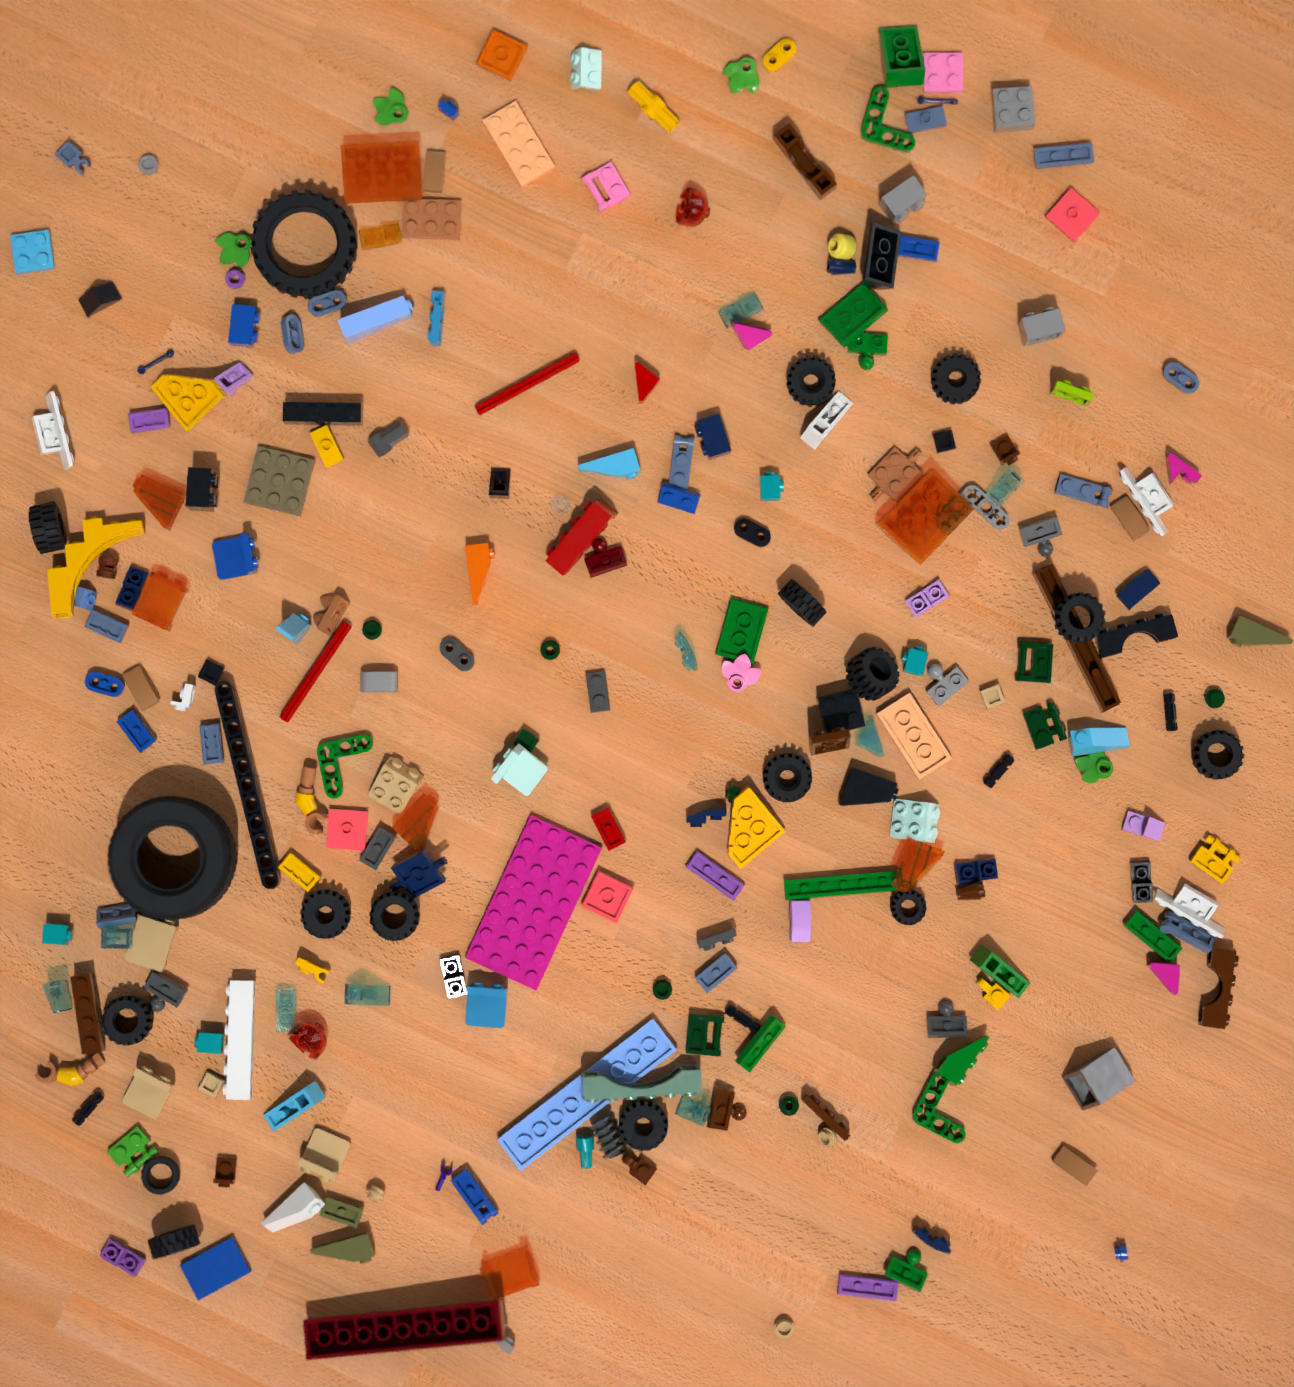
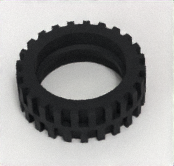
M292 190L290 195L285 196L284 193L278 195L280 199L275 202L270 200L265 211L260 210L258 221L253 223L254 231L250 235L252 247L250 248L258 270L272 287L274 286L280 293L290 294L294 298L303 296L304 299H310V296H319L328 290L330 292L334 291L338 283H344V277L353 270V261L356 262V249H358L356 233L345 210L336 204L334 199L331 197L328 199L320 192L314 194L311 190H304V193ZM300 212H310L323 217L334 229L337 239L336 253L330 265L322 272L308 277L295 276L284 271L276 263L271 249L272 236L279 223L286 217Z

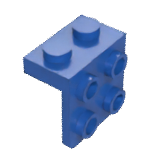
M248 533L240 534V537L212 543L217 576L220 580L257 574L256 568H259L257 556H254L253 553L255 541Z

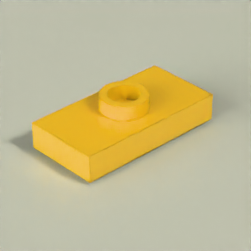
M327 425L309 433L326 469L344 461Z
M291 852L278 866L281 871L307 892L321 878Z

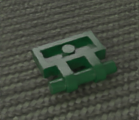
M1054 702L1047 704L1048 713L1044 714L1042 707L1022 713L1035 750L1054 744L1053 735L1057 734L1060 741L1067 739L1065 725L1063 726L1061 723L1059 709H1056ZM1052 718L1055 729H1049L1046 719Z

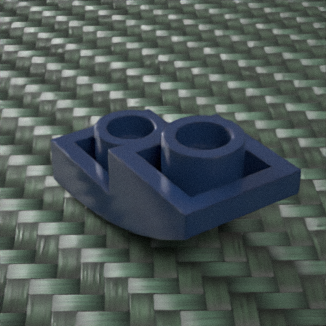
M130 566L115 604L134 612L149 573Z
M1147 569L1116 596L1130 610L1158 587L1160 582Z
M711 809L699 812L688 817L686 823H690V827H702V824H706V816H710V820H722V817H726L727 809Z
M996 859L954 864L956 884L998 878Z
M917 1225L912 1230L920 1240L930 1247L947 1254L952 1252L948 1248L951 1244L944 1236L939 1238L936 1235L930 1240L932 1235L925 1227L920 1229Z

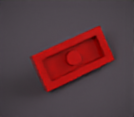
M609 808L591 816L608 851L626 843Z

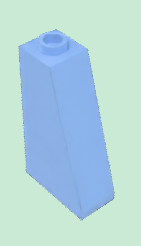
M404 296L343 317L337 321L347 343L350 344L412 317L410 311L414 309L410 300L405 301Z

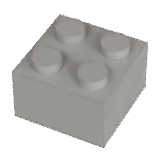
M1032 86L993 89L991 102L994 132L1032 130L1035 125Z
M913 175L881 198L879 206L892 224L896 221L900 223L908 217L909 212L912 210L917 212L924 206L927 193Z
M1054 307L1043 309V312L1035 314V312L1026 313L1018 323L1023 347L1060 338L1066 331L1060 308L1054 309Z

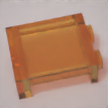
M158 571L155 574L151 572L132 615L170 632L173 626L172 621L189 589L185 587L186 583L175 579L174 582L167 579L169 575Z
M527 1246L484 1260L481 1263L482 1267H479L483 1279L487 1278L489 1284L486 1286L488 1295L493 1297L494 1300L529 1287L533 1288L540 1285Z

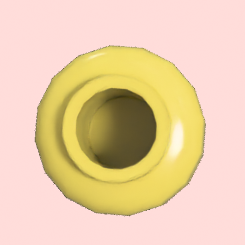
M837 233L829 240L828 250L834 258L849 260L856 253L857 243L851 235Z

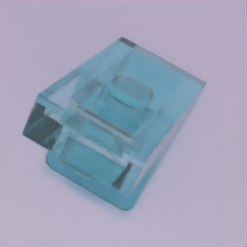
M1010 468L986 495L1000 507L1023 484L1024 480Z

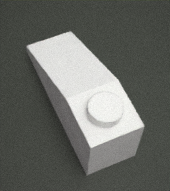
M838 391L807 427L800 439L816 450L850 409L853 402Z
M304 1182L261 1224L271 1232H275L312 1218L325 1203L317 1192Z

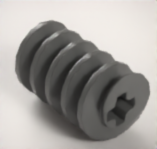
M611 1115L593 1122L594 1124L590 1127V1130H597L593 1137H600L596 1143L603 1144L599 1150L607 1152L603 1159H611L627 1151L621 1150L624 1146L623 1142L617 1143L621 1136L614 1135L618 1131L617 1128H611L614 1121H607Z

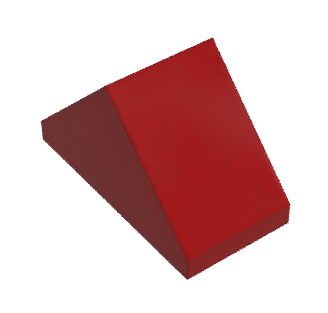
M636 362L634 366L639 404H643L660 383V379L639 362Z

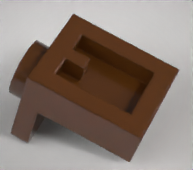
M1008 435L990 445L1002 466L1006 463L1008 466L1018 461L1017 456L1021 454L1019 450H1016Z
M217 1158L213 1183H218V1187H230V1184H234L236 1180L237 1159Z

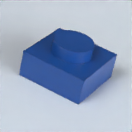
M441 100L438 104L439 111L453 121L457 119L459 114L455 104L450 101L446 103L444 100Z

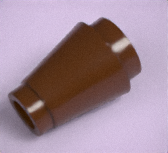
M975 881L956 889L958 901L981 900V898L986 897L983 882Z

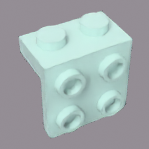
M518 744L513 750L509 748L504 754L503 758H505V761L502 764L499 762L492 772L495 774L491 780L497 784L503 778L523 795L528 796L548 771V766Z
M896 799L893 804L890 837L935 843L938 835L937 821L940 817L939 804Z

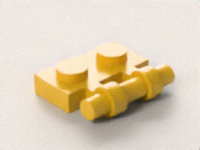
M1208 835L1205 842L1210 847L1206 849L1200 846L1190 862L1223 885L1234 870L1228 863L1232 860L1237 864L1241 857L1235 854L1236 851L1232 848L1228 849L1224 846L1221 840ZM1216 850L1225 855L1222 860L1213 854Z

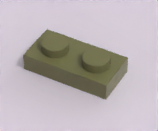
M326 1196L325 1205L322 1207L319 1216L358 1228L364 1209Z

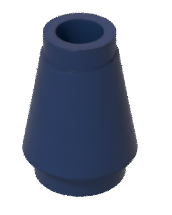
M834 257L828 258L827 273H831V275L855 274L856 262Z

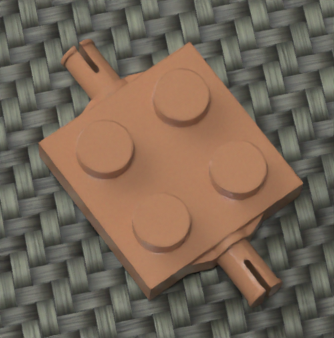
M894 447L868 474V477L877 486V489L870 497L876 502L884 493L897 502L923 476V473L914 464V461L921 453L915 449L909 456H906Z

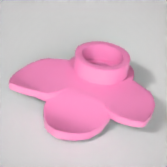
M746 654L737 657L734 663L725 660L722 665V673L728 679L729 688L734 692L743 691L747 685L755 684L761 674V669L751 668L750 659ZM735 679H740V680H741V684H740V685H736V684L734 683V680H735Z

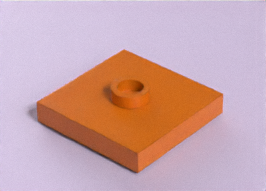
M492 30L476 65L511 82L528 46L496 30Z

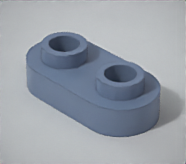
M334 290L313 297L308 303V309L313 316L321 317L342 310L346 306L347 300L343 292ZM335 298L340 299L339 304L333 303ZM320 304L322 308L321 310H315V306Z
M293 314L285 316L281 320L284 347L288 353L296 354L304 348L301 322Z
M1171 362L1164 367V379L1183 393L1192 394L1198 389V378L1180 364ZM1174 370L1176 372V375L1171 376L1169 374V371ZM1186 381L1191 383L1190 388L1185 386Z

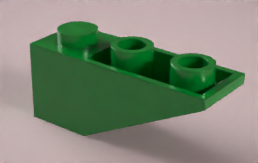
M982 1036L945 1055L933 1073L951 1086L962 1084L966 1078L965 1073L968 1068L971 1069L976 1064L977 1055L979 1052L982 1053L988 1046L987 1040L989 1036Z

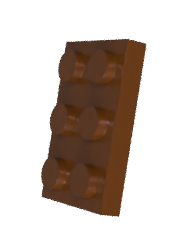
M844 727L833 729V732L826 734L825 731L816 732L813 734L814 736L810 737L809 749L811 756L849 749L851 739L850 730H845Z

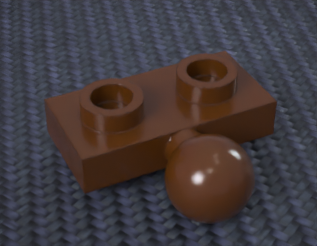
M714 1088L707 1122L708 1128L728 1131L731 1115L737 1121H741L746 1117L747 1111L744 1106L736 1105L732 1108L735 1092Z

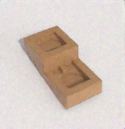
M426 151L423 192L442 193L446 152Z
M1127 496L1110 506L1112 512L1122 523L1123 528L1133 541L1150 531L1148 525Z
M140 666L122 675L142 711L159 703L152 686L149 684Z
M1065 1146L1061 1148L1052 1161L1086 1187L1098 1171Z

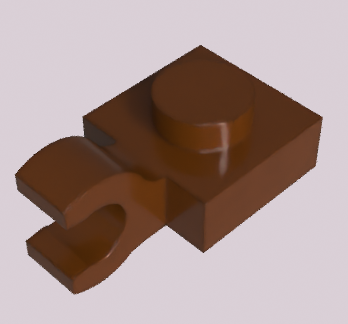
M625 1154L622 1159L623 1163L632 1168L629 1174L644 1185L648 1183L657 1168L642 1157L636 1161L628 1154Z

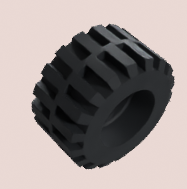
M52 501L30 506L28 512L30 530L34 544L40 554L65 549L66 532L57 504Z
M1083 592L1073 593L1065 597L1058 604V607L1055 609V616L1053 617V621H1055L1054 626L1058 629L1059 635L1064 636L1065 640H1070L1072 643H1084L1096 637L1102 631L1106 620L1104 619L1106 614L1102 609V603L1099 604L1096 597L1093 598L1091 594H1083ZM1080 606L1089 612L1090 624L1086 628L1077 629L1071 625L1068 616L1072 608Z
M866 648L847 663L846 672L848 674L846 679L850 682L848 683L849 686L853 688L855 694H859L860 698L865 697V700L875 701L895 689L896 684L899 682L897 678L900 676L897 671L898 666L894 663V658H891L890 654L887 651L884 652L882 648Z
M1214 730L1203 734L1199 740H1196L1194 743L1196 745L1192 748V760L1195 762L1193 764L1194 767L1198 768V772L1205 775L1204 777L1212 778V780L1233 776L1234 773L1239 771L1238 768L1242 766V759L1244 758V754H1242L1244 748L1240 745L1241 741L1239 738L1236 739L1233 733H1228L1225 730ZM1220 743L1227 749L1228 760L1223 766H1214L1209 761L1207 753L1212 744Z
M388 892L382 894L372 904L371 911L369 912V921L373 927L372 929L378 936L389 941H399L408 938L415 932L417 925H419L420 912L414 899L407 894ZM393 904L401 906L406 912V920L398 928L387 926L383 920L385 909Z
M132 995L121 996L110 1001L109 1005L104 1008V1014L101 1015V1019H103L101 1028H104L103 1033L109 1037L110 1041H114L115 1044L123 1046L136 1044L147 1037L149 1031L152 1030L153 1026L151 1025L154 1022V1017L152 1018L151 1016L152 1010L148 1008L149 1005L144 1003L141 998ZM123 1009H131L137 1015V1027L131 1032H124L117 1025V1015Z

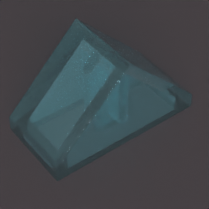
M872 718L867 721L855 745L881 758L885 755Z
M101 928V948L132 949V929Z
M67 979L43 984V989L53 1013L73 1009Z
M681 1096L675 1114L704 1126L711 1106Z

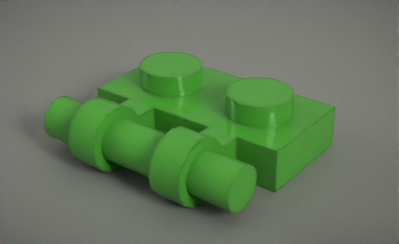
M137 1126L110 1148L107 1153L119 1167L125 1162L129 1167L123 1172L129 1177L133 1173L136 1174L140 1171V1167L153 1159V1156L159 1151L155 1146L149 1150L145 1147L151 1140ZM140 1151L142 1156L134 1162L131 1157Z

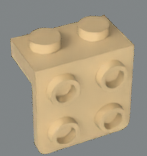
M390 756L370 789L369 796L396 813L401 814L415 789L424 778V775L420 774L417 769L403 764L400 759Z
M138 1067L133 1073L134 1078L122 1102L152 1119H156L166 1103L174 1084L170 1083L171 1079L163 1075L159 1077L153 1074V1070L148 1067Z
M316 1128L303 1156L298 1162V1166L301 1167L300 1170L308 1174H312V1172L319 1174L318 1178L326 1182L334 1181L350 1148V1142L320 1128Z

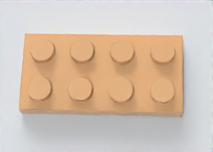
M516 101L482 120L521 187L555 169L553 162Z
M910 693L876 714L918 780L952 759Z

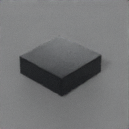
M952 430L932 435L937 454L956 449Z
M206 660L198 677L216 686L225 669Z

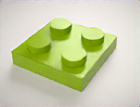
M1067 380L1057 381L1050 393L1086 407L1092 402L1094 393H1091L1089 388L1083 386L1079 388L1074 387Z

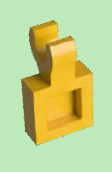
M299 957L295 965L299 966V971L307 975L309 972L314 973L315 979L319 983H325L320 978V973H330L329 970L320 968L302 957Z
M980 978L976 983L986 992L983 998L996 1010H999L1011 996L997 983L990 986L983 978Z

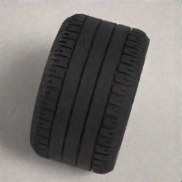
M178 796L152 798L128 811L127 815L122 817V821H119L117 824V828L114 829L113 836L110 839L111 843L108 846L109 852H107V858H109L107 864L111 881L114 883L115 889L118 890V894L123 897V900L133 909L135 908L136 911L146 916L172 920L199 915L217 904V901L221 900L232 883L231 880L234 878L235 865L237 864V850L235 849V841H233L234 837L222 817L212 808L199 801ZM163 826H176L184 829L193 836L200 850V865L193 879L180 888L170 890L161 889L150 884L141 874L138 864V853L143 839L151 831Z

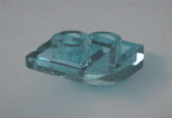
M753 293L734 304L720 309L718 313L726 329L731 327V321L743 322L764 309L756 293Z
M679 632L674 637L676 640L674 644L680 651H686L682 656L684 660L682 664L688 671L692 669L696 672L698 668L693 650L683 634Z
M295 989L275 990L276 1032H296Z

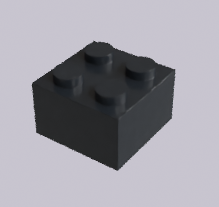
M188 467L185 506L189 510L214 512V507L218 506V496L215 495V490L219 488V476H217L213 469Z
M853 689L816 699L825 734L841 727L851 731L866 726L857 693L855 694Z

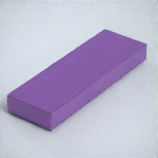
M696 851L686 868L733 901L745 886V884L698 851Z
M839 1274L837 1290L839 1295L897 1301L898 1282L894 1280Z

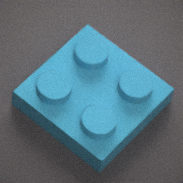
M49 230L10 235L16 275L55 269Z

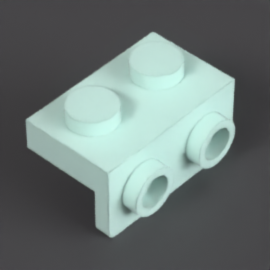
M581 47L572 51L570 57L572 64L570 75L571 89H601V50Z

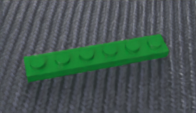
M899 870L784 880L785 901L903 891L902 873Z

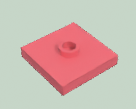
M1070 188L1045 218L1071 241L1075 242L1097 218L1100 212L1074 189Z
M329 809L326 848L365 851L368 811Z
M598 871L582 907L617 923L634 888Z

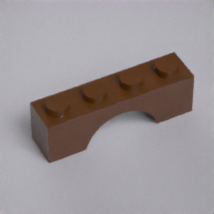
M790 123L774 134L773 141L820 200L836 189L837 183L827 170L821 167L811 156L801 137Z
M1212 947L1209 952L1207 967L1212 969L1218 976L1220 989L1212 1002L1201 1005L1198 1025L1225 1029V1026L1229 1025L1230 1014L1227 1013L1228 1006H1231L1233 1001V995L1230 992L1231 986L1234 987L1236 975H1233L1234 967L1238 966L1239 956L1236 955L1237 951Z
M94 973L71 976L82 1055L106 1051L103 1031L99 1024L96 1009Z

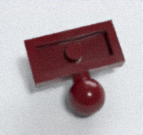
M596 538L592 543V548L598 554L584 558L590 578L627 566L621 546L606 551L608 547L607 541L604 538Z

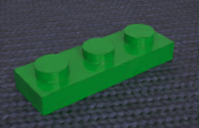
M1135 911L1124 924L1126 929L1168 963H1171L1182 950L1181 946L1161 932L1159 928L1138 911Z
M770 1015L735 1062L748 1072H751L786 1026L773 1015Z

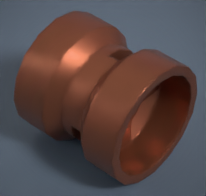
M99 557L98 563L100 566L96 576L115 579V567L118 566V559Z

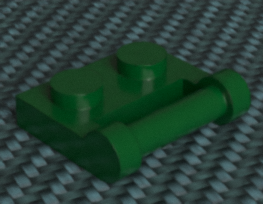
M1018 642V673L1015 675V681L1050 684L1054 644ZM1027 649H1033L1031 676L1025 675Z
M689 1014L686 1053L721 1056V1029L725 1017ZM708 1022H714L712 1049H706Z

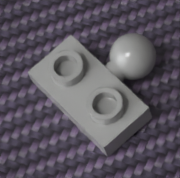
M932 664L929 666L927 673L930 678L937 679L938 681L926 692L937 706H941L969 681L958 667H954L944 676L943 668L939 664Z

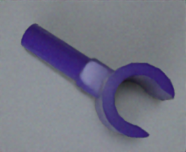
M445 1164L441 1166L442 1174L435 1190L440 1191L444 1180L452 1173V1167L449 1173H444L443 1168Z

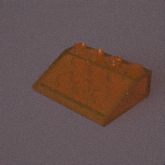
M420 139L341 144L345 204L423 200Z
M929 468L875 525L921 565L964 521L974 508L934 468Z

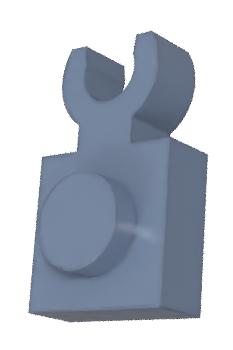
M68 140L55 154L70 169L75 165L76 171L81 175L84 174L80 170L81 165L85 164L89 168L91 167L87 160L80 159L83 154Z

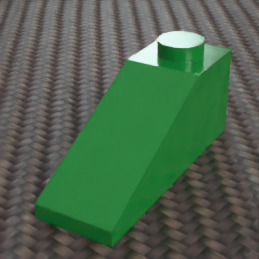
M982 945L970 958L974 965L1018 999L1030 984L1018 972Z

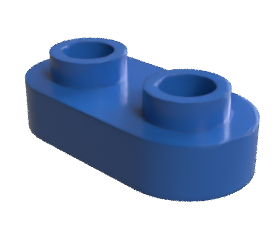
M91 672L85 678V686L90 691L111 697H118L124 691L123 682L116 677ZM97 678L99 684L94 686L93 680ZM113 684H117L118 686L116 691H112L111 686Z

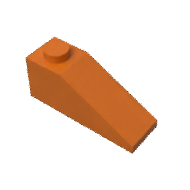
M488 542L465 546L473 605H478L492 564L491 559L494 558L493 547H489Z

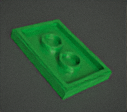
M862 283L823 315L819 322L845 348L888 312V308Z
M731 598L715 655L736 660L740 655L746 654L750 659L751 665H753L769 608Z

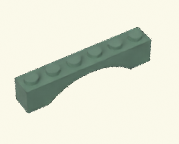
M697 1064L679 1065L665 1076L645 1083L617 1081L601 1071L581 1072V1096L583 1100L590 1103L598 1102L599 1099H606L607 1101H617L618 1098L635 1100L637 1097L643 1096L653 1099L658 1095L675 1097L676 1094L694 1096L696 1093H701V1069Z

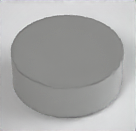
M152 155L142 156L138 163L139 169L145 175H153L159 168L157 159Z

